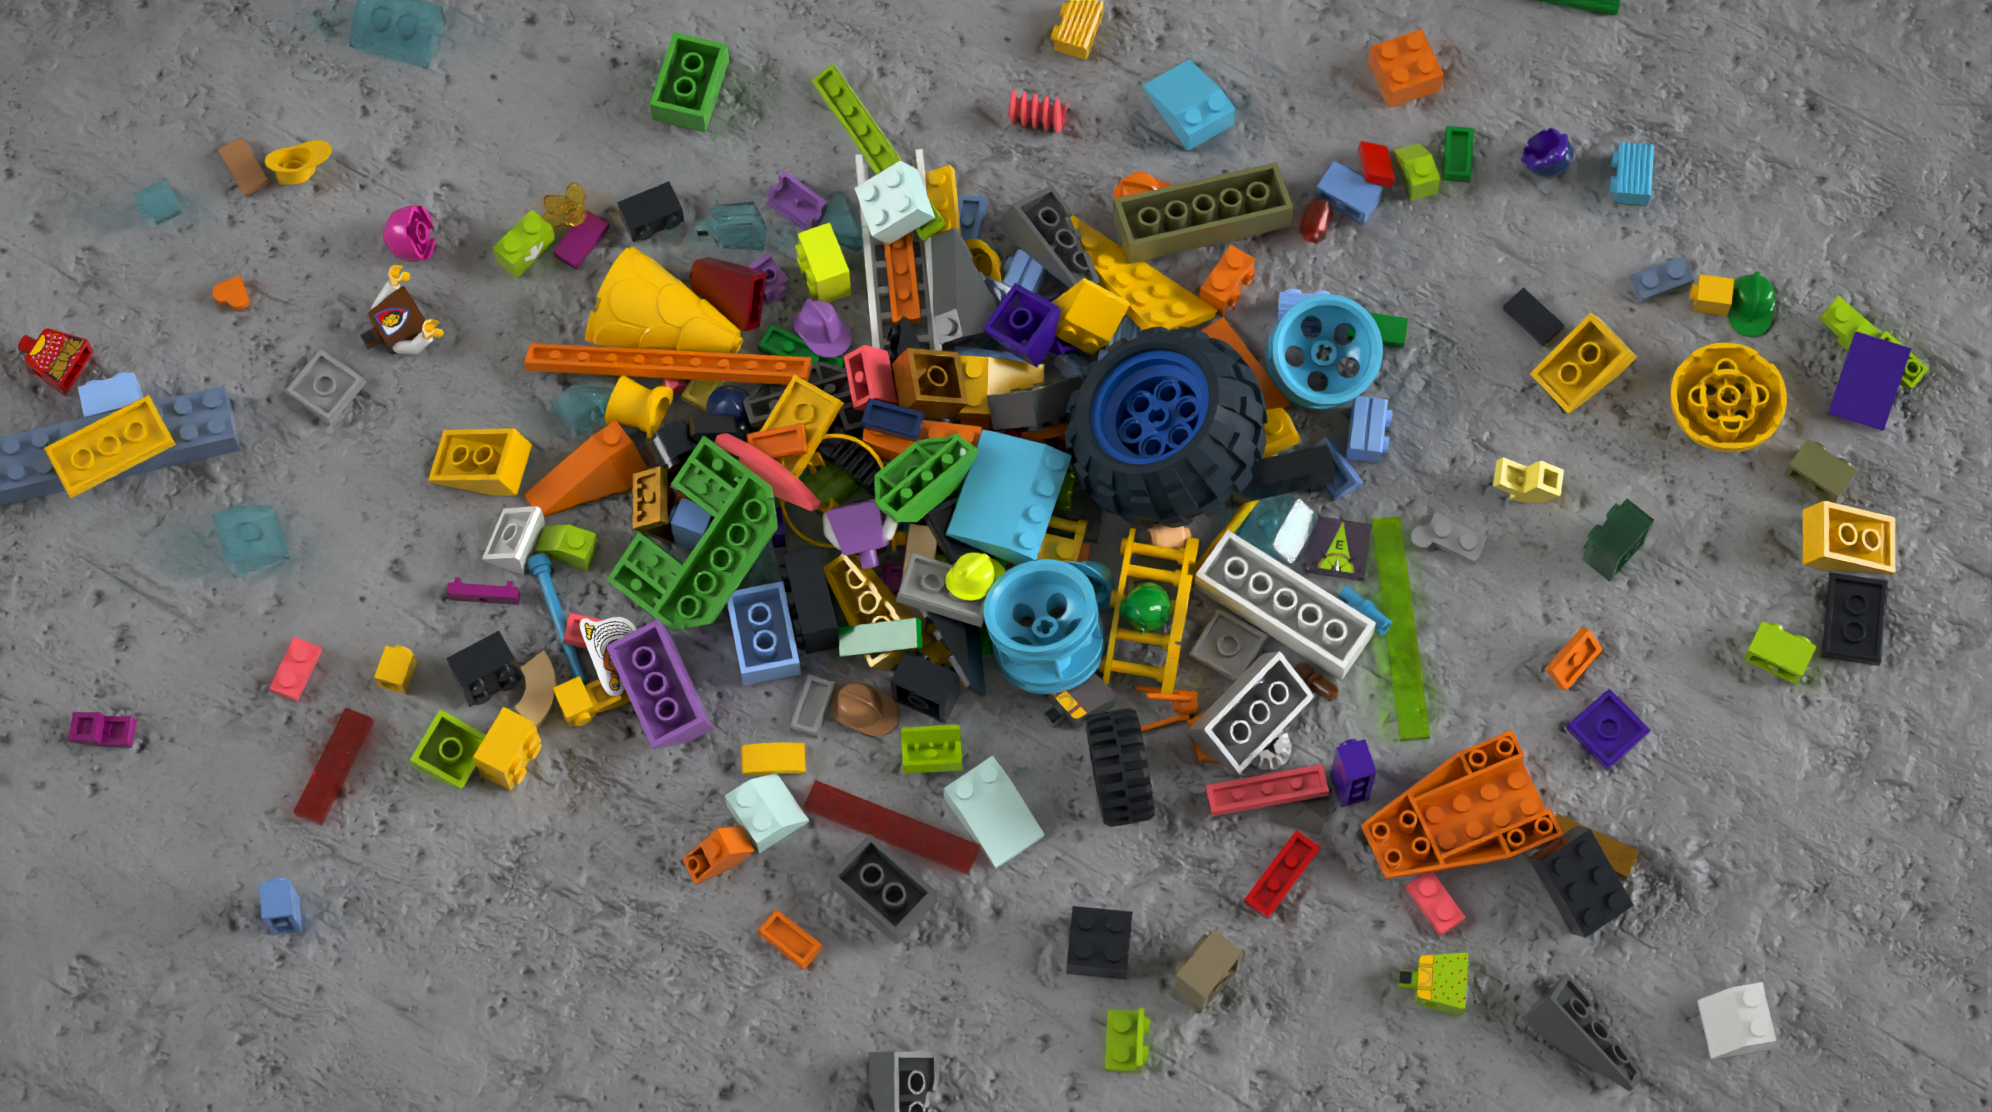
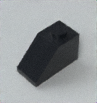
M697 415L688 418L690 436L698 443L703 436H706L715 443L717 435L725 433L747 443L746 434L754 433L748 423L745 421L740 422L733 415ZM727 452L736 460H739V456Z

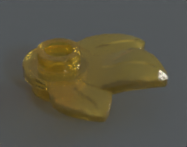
M571 182L566 189L565 196L546 195L544 197V206L547 213L541 217L553 228L562 225L566 227L578 226L587 216V210L584 206L586 199L584 189L579 184Z

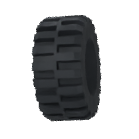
M1126 708L1090 715L1085 719L1095 787L1104 825L1115 827L1149 821L1155 816L1154 799L1143 736L1136 710Z

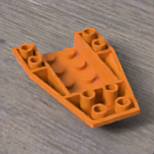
M1513 730L1456 753L1361 824L1363 833L1385 879L1509 860L1554 841L1563 835L1551 808L1546 810L1523 763L1525 755Z

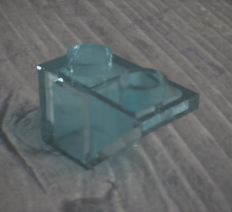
M572 385L550 401L552 411L574 437L579 433L587 432L594 425L595 421L602 416L605 417L606 408L614 389Z

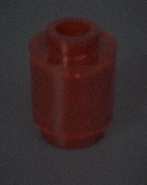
M1312 199L1310 204L1306 206L1299 227V233L1306 241L1317 243L1326 238L1333 217L1332 205L1323 199Z

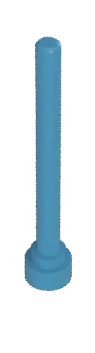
M536 554L526 561L531 574H534L535 578L539 579L573 677L580 676L583 684H585L587 678L575 646L563 643L567 622L549 575L551 573L550 568L552 567L549 554Z

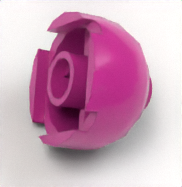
M409 205L395 210L389 216L383 231V241L395 257L406 262H418L431 258L434 252L435 238L430 239L429 229H434L428 211L421 205Z

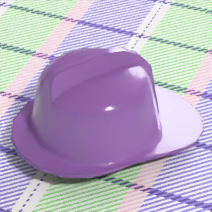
M808 298L801 311L796 314L793 320V328L808 348L818 356L835 358L843 355L851 345V333L848 327L837 315L831 304L822 300L812 301Z

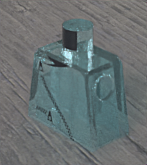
M754 201L715 205L711 208L710 219L697 220L698 236H712L718 248L764 250L766 223Z

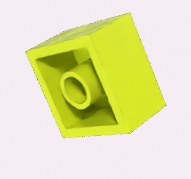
M827 223L798 233L799 244L795 245L798 256L796 260L801 274L805 273L806 286L810 297H816L817 300L830 303L850 296V272L831 224Z

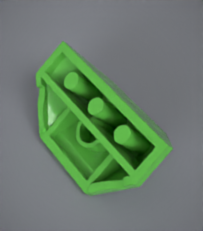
M952 434L949 437H936L915 441L875 474V506L896 522H918L959 487L977 457L979 450L958 434Z

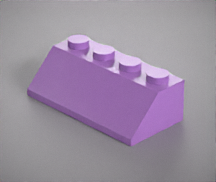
M659 619L606 646L652 749L688 743L714 729L668 628Z

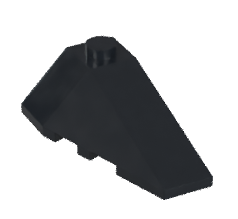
M919 608L923 617L926 619L929 617L938 629L933 634L951 652L948 655V659L965 687L980 697L984 696L986 690L979 626Z

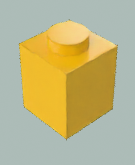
M1700 274L1697 284H1692L1690 289L1689 301H1694L1693 312L1727 316L1732 305L1734 279Z
M396 645L395 648L385 646L374 676L379 688L404 695L407 694L417 666V660L412 650L401 645Z
M580 676L553 687L556 700L569 728L572 726H584L596 716L594 706Z

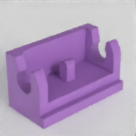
M785 170L778 176V185L775 188L772 185L769 187L767 204L802 230L806 231L818 227L827 218V202Z

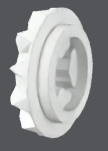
M1282 730L1272 740L1273 742L1276 741L1273 745L1274 754L1268 749L1261 751L1251 764L1262 770H1274L1283 766L1291 754L1292 743L1287 732Z

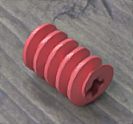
M1013 89L1008 117L1010 116L1011 125L1014 126L1021 119L1022 127L1025 128L1032 121L1033 129L1036 130L1043 123V128L1046 132L1054 125L1055 133L1059 134L1065 123L1068 100L1062 107L1058 97L1053 104H1050L1049 96L1047 95L1042 102H1039L1038 94L1035 93L1032 99L1028 100L1027 92L1024 91L1021 97L1017 98L1016 90Z

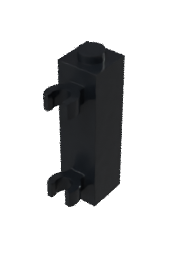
M1328 445L1263 458L1262 460L1259 459L1258 463H1254L1251 468L1253 478L1241 493L1234 491L1230 495L1232 505H1242L1246 502L1309 489L1310 494L1321 491V486L1333 484L1335 467Z

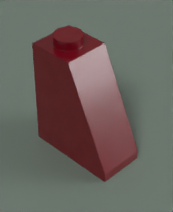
M712 257L694 260L690 271L692 279L691 289L703 299H706L740 330L748 331L760 327L767 272Z

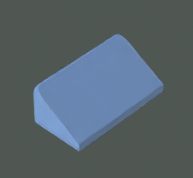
M1324 437L1311 448L1328 445L1335 467L1334 483L1325 485L1333 499L1337 500L1360 487L1363 482L1332 438Z

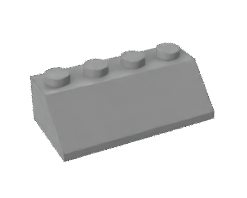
M1280 651L1265 653L1221 695L1187 732L1204 754L1235 774H1240L1315 695Z

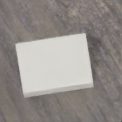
M531 506L503 509L482 560L524 575L528 567L526 561L532 557L546 524L541 508Z

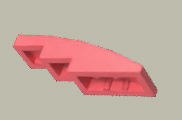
M728 433L717 435L715 444L724 451L739 456L738 461L772 486L773 496L809 511L820 509L822 503L802 481L779 462L756 447Z

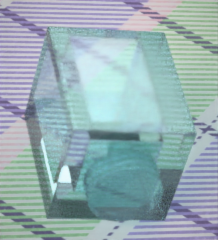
M166 179L135 193L139 203L134 206L141 220L148 219L152 228L182 214L178 201Z

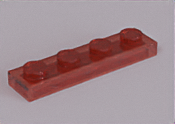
M345 707L294 810L296 816L318 825H323L374 723L371 717Z

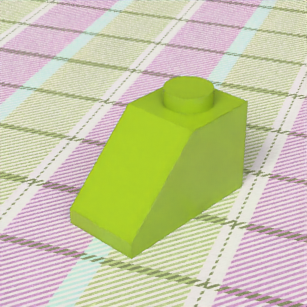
M1420 143L1393 150L1392 153L1410 201L1437 194L1440 176L1432 155Z
M570 524L547 525L543 528L534 553H548L550 559L589 571L599 544L596 533Z

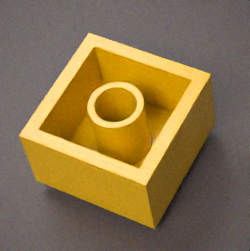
M503 707L473 756L480 776L509 791H512L515 784L519 785L525 777L526 765L530 759L534 760L537 757L542 746L535 723Z

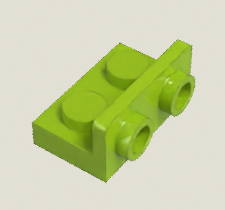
M1138 1007V1011L1107 1009L1105 1072L1141 1074L1142 1064H1148L1149 1046H1143V1034L1149 1035L1150 1016H1144V1007Z

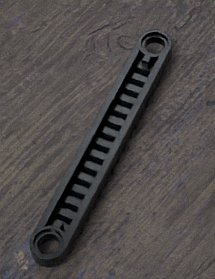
M833 425L827 431L828 434H843ZM829 438L826 442L819 444L815 452H819L823 459L875 497V474L881 468L868 450L863 449L858 443L842 438ZM921 518L918 522H908L909 524L927 525L924 518ZM987 553L990 558L994 559V555Z

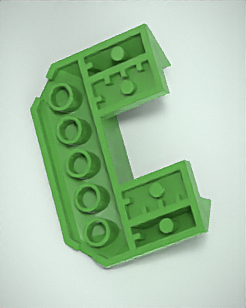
M706 436L702 437L671 483L715 517L685 563L683 564L646 534L638 532L606 579L672 631L713 624L778 528L772 486Z

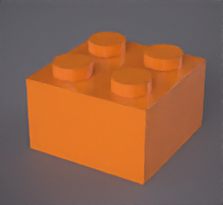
M1422 29L1370 46L1368 64L1389 108L1441 90L1444 74Z

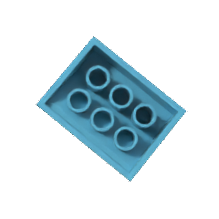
M983 430L976 447L979 450L978 455L967 472L945 535L1015 565L1035 561L1072 456L1046 444Z

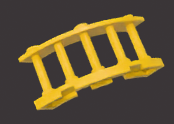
M1130 527L1128 538L1122 537L1120 555H1124L1118 590L1112 589L1109 607L1115 609L1107 655H1104L1099 665V672L1104 673L1103 682L1105 685L1109 684L1111 671L1155 678L1157 682L1162 683V694H1173L1181 645H1176L1175 643L1182 640L1199 539L1188 537L1186 548L1180 547V550L1134 542L1136 528ZM1132 554L1178 561L1177 564L1182 565V570L1176 569L1173 572L1131 565L1130 562ZM1128 576L1173 583V587H1178L1177 599L1170 600L1171 612L1169 617H1173L1171 633L1165 632L1164 635L1150 632L1140 633L1137 630L1119 627V607L1121 600H1124L1127 596L1124 593ZM1116 639L1162 646V650H1168L1166 664H1160L1159 667L1113 660Z

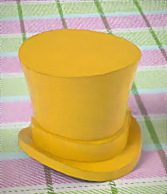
M623 375L610 396L605 413V423L609 425L616 420L620 426L640 429V431L647 433V439L649 438L651 441L671 405L673 391L665 386H658L650 390Z

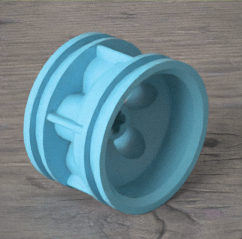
M1333 294L1311 296L1295 304L1277 322L1269 336L1266 347V366L1276 388L1293 404L1302 408L1321 411L1341 407L1364 392L1377 376L1383 357L1382 337L1373 317L1355 301ZM1312 318L1319 323L1320 333L1317 337L1307 338L1303 335L1301 324L1304 319ZM1346 325L1351 328L1353 340L1350 344L1340 345L1335 342L1333 333L1337 326ZM1295 347L1302 351L1304 361L1301 366L1292 367L1286 362L1285 351L1288 348ZM1319 347L1322 348V351L1327 349L1329 355L1325 357L1326 361H1323L1322 358L1317 359L1316 353L1319 352ZM1348 358L1356 363L1357 373L1354 377L1345 378L1339 374L1337 365L1340 360ZM1318 372L1324 375L1327 381L1326 388L1320 392L1312 390L1307 383L1309 374Z
M1050 559L1025 562L1002 574L988 591L984 602V619L992 640L998 668L1011 684L1031 693L1054 694L1080 685L1097 670L1105 654L1106 637L1101 618L1098 614V604L1094 588L1087 576L1078 568L1062 561ZM1054 608L1066 609L1064 615L1058 619L1049 616L1050 611ZM1025 616H1031L1035 619L1031 627L1021 626L1018 622Z

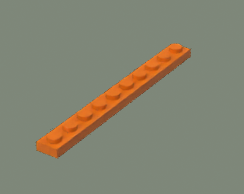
M530 343L524 365L526 371L626 375L633 377L788 385L794 375L807 382L809 381L812 360L811 357Z

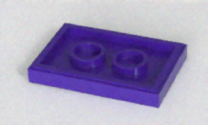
M1855 331L1828 414L1884 431L1912 348Z

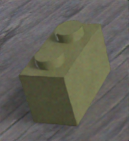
M1807 439L1788 465L1784 476L1822 501L1836 503L1851 483L1857 470L1847 460L1837 458L1829 453L1827 448L1821 443Z

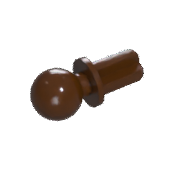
M1299 663L1293 668L1312 693L1315 692L1329 702L1337 698L1339 688L1325 679L1322 672H1315L1314 668L1308 663Z

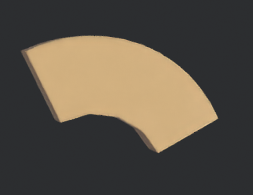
M544 650L520 668L525 677L526 689L522 699L515 706V710L519 715L535 723L536 729L541 726L552 710L555 698L553 687L557 685L552 663Z

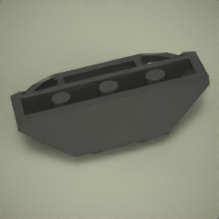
M822 362L812 364L808 381L810 384L841 400L844 404L852 401L846 369ZM759 383L749 397L747 396L743 400L751 427L762 429L788 385ZM837 414L834 420L839 418V414Z

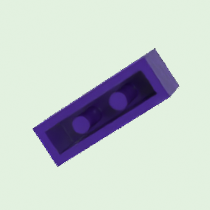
M1348 739L1336 747L1330 777L1341 808L1370 799L1377 772L1365 739L1360 741Z

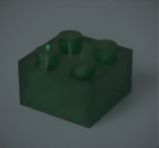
M1628 498L1621 505L1616 503L1606 515L1608 519L1602 526L1597 524L1587 536L1589 540L1583 547L1586 550L1583 561L1609 582L1646 542L1654 523L1652 517Z

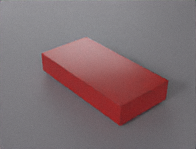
M1361 141L1358 146V153L1365 182L1392 187L1395 177L1387 146Z

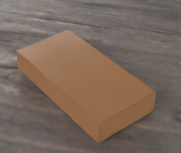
M243 137L218 149L220 157L245 197L270 184L269 179Z

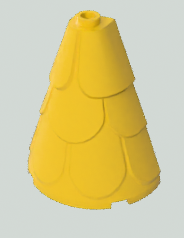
M632 246L622 251L607 273L597 294L599 299L596 303V311H591L585 332L586 341L593 342L596 345L621 348L715 353L734 352L737 354L743 342V338L740 337V330L706 299H700L684 283L673 277L651 257Z

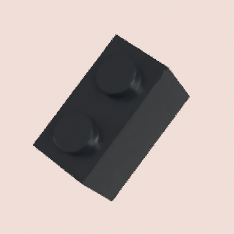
M669 181L617 202L619 214L632 242L647 240L654 233L664 229H674L681 222L685 221L683 209Z

